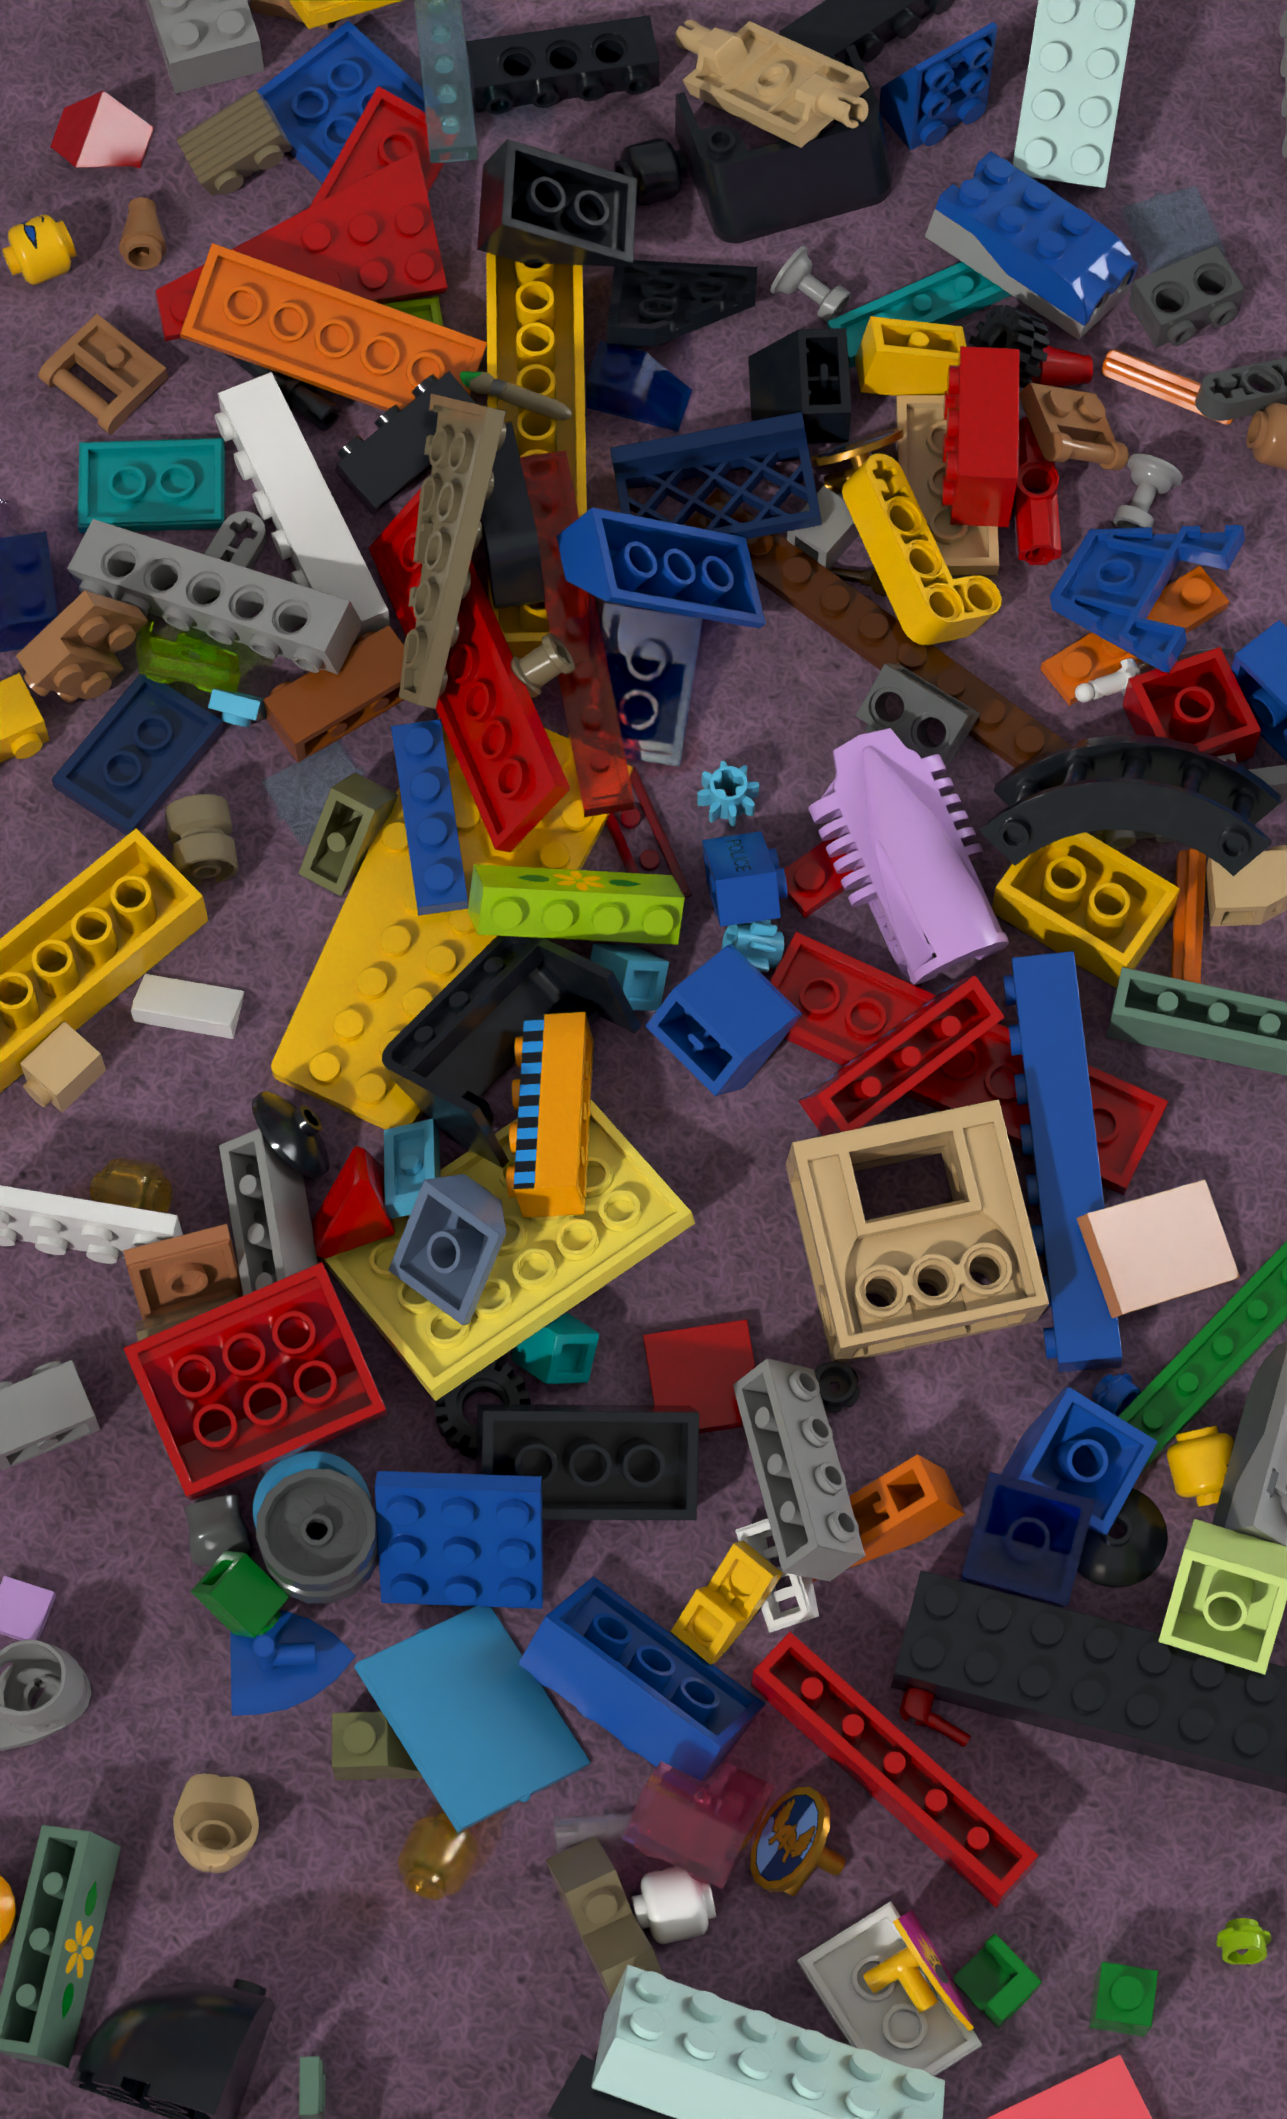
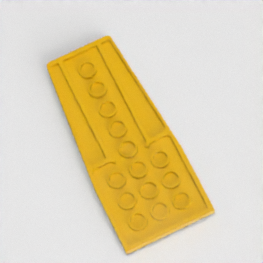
M441 722L468 906L474 864L581 870L606 824L611 809L613 811L622 795L633 767L544 728L571 789L510 853L495 850ZM400 788L396 792L398 797L390 816L367 851L271 1063L272 1074L278 1081L384 1130L416 1123L424 1113L392 1080L382 1063V1054L385 1047L497 937L496 935H477L468 914V909L418 916Z

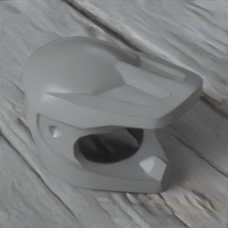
M37 1640L18 1641L0 1650V1669L6 1663L12 1662V1665L0 1675V1751L35 1744L66 1728L87 1709L91 1697L90 1681L78 1662L68 1652ZM46 1687L32 1710L31 1700L33 1695L39 1689Z

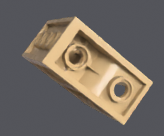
M999 1099L792 1142L785 1166L832 1362L845 1363L1037 1322L1049 1305ZM942 1153L953 1202L865 1220L854 1171ZM970 1272L983 1274L988 1279L990 1285L977 1283L972 1279ZM918 1283L933 1285L939 1295L929 1296L920 1290ZM872 1293L881 1295L886 1300L888 1306L877 1307L872 1305L866 1295Z

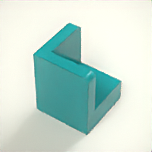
M565 1312L514 1347L512 1360L545 1384L588 1383L600 1334L568 1312Z

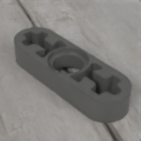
M1287 357L1206 375L1195 397L1197 409L1210 419L1226 421L1253 415L1257 411H1263L1271 403L1287 405ZM1249 383L1260 384L1266 387L1270 393L1257 391Z

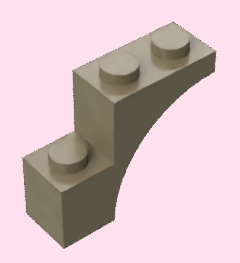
M596 1836L546 1859L559 1895L590 1956L609 2001L612 1999L627 1964L663 1975L654 1950L631 1911L616 1869Z

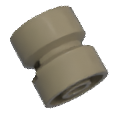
M198 794L183 797L169 804L164 813L169 842L174 846V850L171 853L172 865L193 886L201 885L202 879L215 877V882H220L235 876L239 867L234 839L230 837L233 829L228 801L221 796L213 794Z

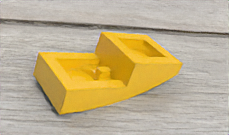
M744 1540L733 1543L708 1585L696 1589L671 1632L710 1665L716 1663L749 1624L784 1573Z

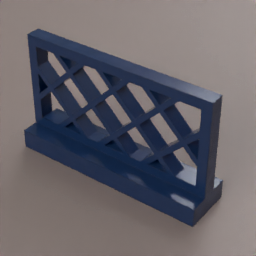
M802 412L610 448L621 513L632 515L631 511L636 513L635 516L683 525L696 511L712 520L706 527V530L746 537V539L822 525ZM800 458L801 465L790 478L772 469L777 462ZM747 468L753 471V474L741 487L724 478L729 471ZM699 477L705 480L693 496L676 487L681 480ZM763 478L781 487L769 502L751 493ZM803 479L805 487L799 484ZM652 486L657 489L645 505L630 498L628 495V489ZM715 487L733 496L721 511L703 502ZM793 493L808 502L809 511L788 514L779 509V507ZM667 496L685 505L672 521L655 512ZM743 502L761 511L750 522L739 523L730 517Z

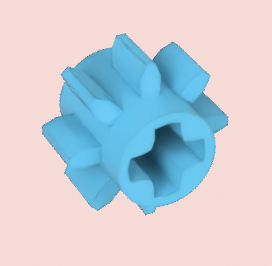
M721 761L720 768L713 774L703 771L701 784L705 789L697 792V805L710 806L709 822L712 823L720 817L728 819L731 827H735L736 818L742 813L748 816L755 814V803L752 799L759 796V782H747L746 765L736 768L728 766L725 761ZM723 789H730L733 796H726Z
M771 919L729 925L723 936L722 949L732 944L759 972H768L769 968H776L781 961L784 951V936L782 932L777 931L776 925L770 924Z

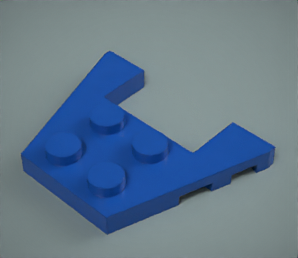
M1225 525V532L1201 533L1200 526H1182L1178 534H1153L1152 527L1090 529L1050 594L1052 610L1162 672L1169 673L1187 643L1185 628L1147 620V616L1180 561L1229 570L1245 542L1244 526Z

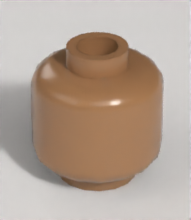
M1271 403L1263 411H1257L1253 415L1247 431L1246 444L1248 448L1252 449L1253 456L1257 462L1287 470V405Z

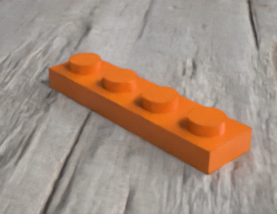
M1198 566L1164 587L1146 619L1184 627L1186 633L1227 609L1229 600L1203 568ZM1091 632L1042 662L1040 670L1067 704L1071 706L1078 701L1075 697V689L1081 683L1088 684L1090 680L1117 672L1122 668L1120 662L1124 659L1132 658L1136 664L1143 660Z

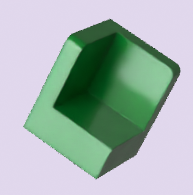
M995 1933L986 1940L983 1948L953 1978L957 1987L998 2029L1039 1989L1042 1983Z

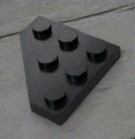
M633 260L629 267H614L606 344H618L626 349L657 346L754 307L758 267Z

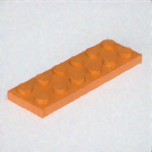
M214 243L211 244L180 333V338L387 411L395 404L401 410L416 399L411 392L432 374L439 380L450 371L466 392L470 394L471 390L462 383L460 373L462 371H478L487 342Z

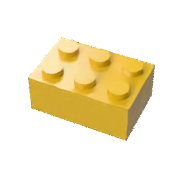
M1087 832L1050 843L1027 856L1016 866L1012 863L995 888L992 910L996 916L1057 953L1074 951L1075 964L1116 988L1122 967L1136 968L1172 916L1180 888Z

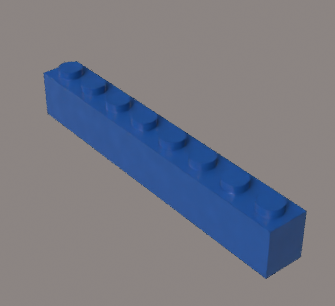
M1074 951L1012 958V975H1003L1006 1006L1016 1005L1018 1024L1008 1025L1011 1055H1022L1024 1074H1014L1017 1106L1027 1105L1029 1124H1020L1023 1156L1033 1155L1035 1174L1026 1175L1028 1204L1029 1206L1039 1205L1041 1225H1031L1037 1256H1045L1047 1276L1042 1277L1049 1301L1047 1307H1051L1053 1327L1043 1328L1046 1359L1057 1358L1058 1372L1118 1368L1122 1365L1118 1317L1111 1318L1077 1221L1078 1217L1104 1209L1105 1207Z

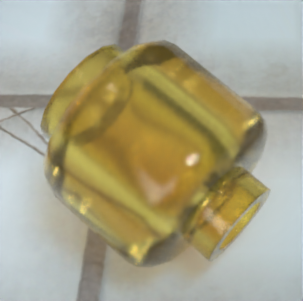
M117 1157L111 1159L101 1172L95 1174L91 1182L90 1196L92 1201L167 1213L172 1200V1186L160 1166L148 1161Z
M446 1813L417 1819L411 1827L397 1859L399 1871L404 1877V1884L413 1893L430 1900H439L444 1895L449 1896L458 1893L464 1886L477 1857L478 1846L476 1839L468 1831V1828L457 1833Z

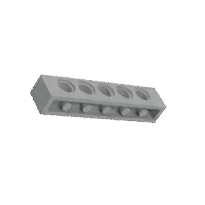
M92 519L67 568L78 584V591L80 593L86 590L137 606L145 617L148 613L161 617L171 626L183 631H189L190 627L204 631L212 639L226 645H231L233 641L248 645L255 653L269 659H274L276 655L291 659L297 666L312 673H318L322 669L338 675L363 625L350 600ZM132 570L128 575L123 576L126 572ZM174 584L170 589L164 590L167 586ZM218 597L214 602L206 604L212 598ZM262 610L257 616L249 618L254 612ZM305 624L300 630L292 632L295 627Z

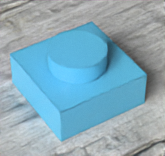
M215 688L212 690L208 708L223 712L222 721L250 727L251 720H266L263 703L265 698L227 688Z

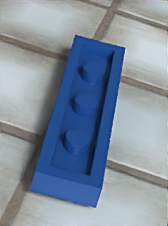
M441 719L391 726L418 916L468 909V898Z

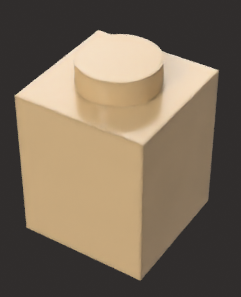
M65 1021L20 1063L27 1081L23 1085L26 1092L42 1107L45 1108L51 1102L62 1113L106 1071L101 1053Z

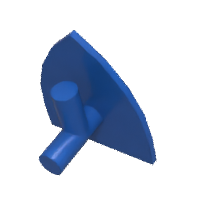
M279 1610L281 1612L279 1620L263 1635L250 1638L234 1635L230 1631L232 1716L276 1712L289 1709L307 1701L336 1681L356 1655L334 1633L309 1618L284 1610Z

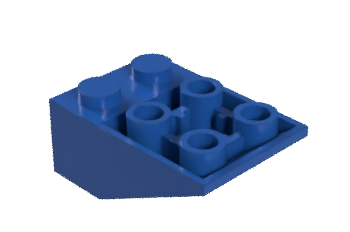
M994 22L912 67L881 87L880 113L910 151L922 144L926 146L935 145L946 135L948 129L960 122L966 125L978 120L985 112L998 27Z

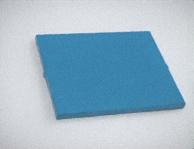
M478 1605L427 1630L420 1629L416 1632V1635L357 1662L354 1666L457 1833L520 1801L527 1802L532 1795L577 1773L591 1763L541 1684L536 1681L530 1672L518 1664L522 1654L493 1609Z

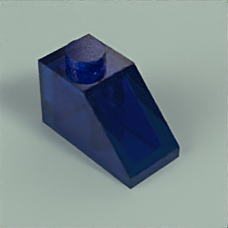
M601 340L586 379L587 408L679 432L692 394L691 388L647 352L626 349L616 344H606V342Z

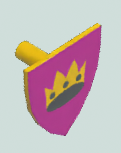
M911 1910L893 1921L907 1947L863 1974L871 1991L876 1993L899 1979L919 2013L936 2004L938 2000L918 1969V1966H920L954 2015L968 2031L974 2029L967 2008L950 1973L914 1911Z

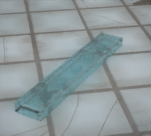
M414 0L430 162L443 163L478 159L461 0Z

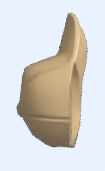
M202 1773L190 1777L185 1784L174 1813L173 1826L178 1849L190 1866L202 1872H227L242 1862L253 1847L258 1835L259 1820L254 1793L251 1785L246 1780L233 1776L219 1777L215 1774Z

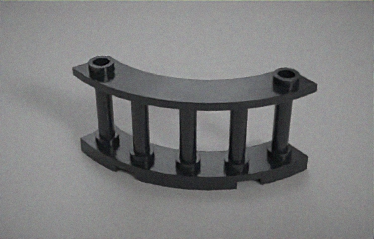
M1110 735L1080 740L1075 746L1060 749L1053 753L1047 751L1015 768L998 781L994 788V792L1009 807L1000 811L983 824L979 831L1015 866L1042 847L1080 833L1099 830L1148 832L1179 841L1202 852L1234 876L1271 845L1272 840L1260 831L1255 824L1280 804L1281 795L1242 765L1228 758L1226 761H1223L1213 755L1199 751V746L1165 737Z

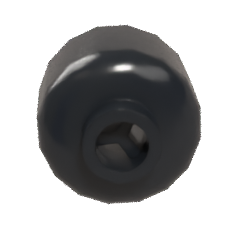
M654 138L626 146L620 155V160L614 164V172L637 179V205H648L674 198L681 189L682 178L687 177L688 173L683 152L680 149L674 150L673 146L664 138Z

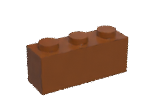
M389 625L377 632H367L353 643L338 675L322 669L318 673L309 672L293 682L286 681L279 684L269 693L267 698L263 699L266 720L298 764L404 701V699L399 698L404 654L403 643Z

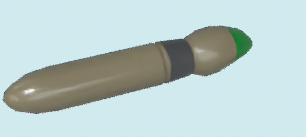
M462 371L460 373L462 383L475 393L490 394L507 403L555 420H567L572 417L571 410L563 403L507 381L494 379L489 373Z

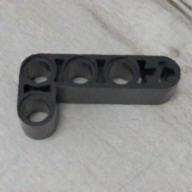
M511 421L504 422L506 425L505 440L500 450L496 451L492 468L494 487L490 497L484 502L480 519L483 527L482 536L495 609L545 601L538 536Z

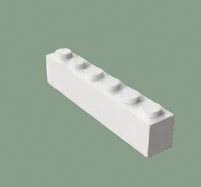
M272 372L219 392L221 412L214 415L218 429L225 442L233 439L238 452L234 453L233 456L239 473L244 481L252 479L257 489V492L252 493L257 510L263 520L271 518L277 530L272 533L275 547L281 559L290 558L296 571L291 573L293 583L350 600L363 623L355 641L367 632H377L387 625L390 626L389 610Z

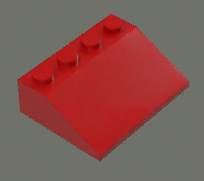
M323 1262L123 1348L184 1494L190 1501L273 1466L285 1458L305 1452L388 1415Z

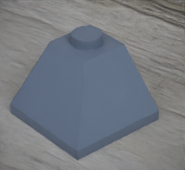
M465 1174L425 1179L388 1271L461 1325L469 1324L506 1235L502 1201Z

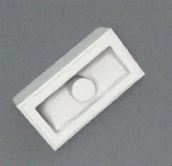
M145 974L133 1000L131 1013L134 1022L234 1039L245 992Z

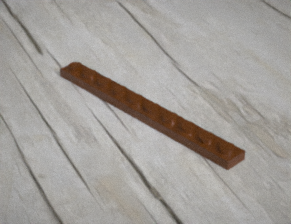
M717 489L706 500L705 504L721 511L730 498ZM739 506L730 518L739 523L753 521L756 517ZM695 512L686 522V526L706 529L712 520ZM779 533L746 539L755 579L879 670L882 669L884 664L899 663L981 713L969 735L1012 767L1017 768L1047 751L1053 753L1072 746L935 646L920 645L913 642L903 631L899 620L801 549L788 542Z

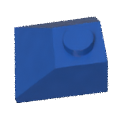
M1065 1387L1023 1433L998 1480L1045 1508L1096 1532L1107 1535L1158 1441L1072 1388Z

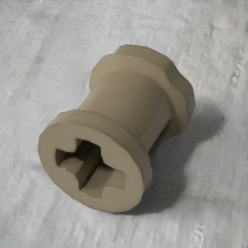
M547 633L543 636L542 644L522 658L514 656L511 660V668L514 674L526 685L531 698L540 695L541 687L561 673L570 674L576 668L571 654L562 641L553 633Z

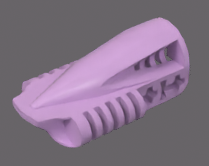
M891 728L860 734L833 750L836 769L835 779L821 799L811 804L808 810L815 824L832 821L819 830L822 841L839 837V839L826 847L829 857H836L846 854L833 863L836 873L841 874L854 870V872L841 880V884L844 890H851L861 886V889L848 897L852 907L861 906L866 903L869 904L902 979L916 986L936 978L940 972L949 969L952 965L972 957L981 960L1003 951L1009 945V940L1006 933L1001 930L971 861L984 853L980 843L964 847L965 844L976 837L973 827L956 830V828L965 824L969 818L965 810L949 814L950 811L961 805L958 794L941 797L954 788L951 778L945 777L934 781V779L944 774L947 770L940 754L921 759L917 752L905 747Z

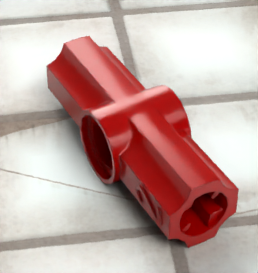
M1023 417L1019 420L1018 481L1013 502L1016 518L1018 559L1028 562L1029 565H1047L1053 560L1060 559L1062 554L1057 497L1059 475L1055 469V462L1044 458L1028 418ZM1038 488L1044 493H1031L1027 489Z

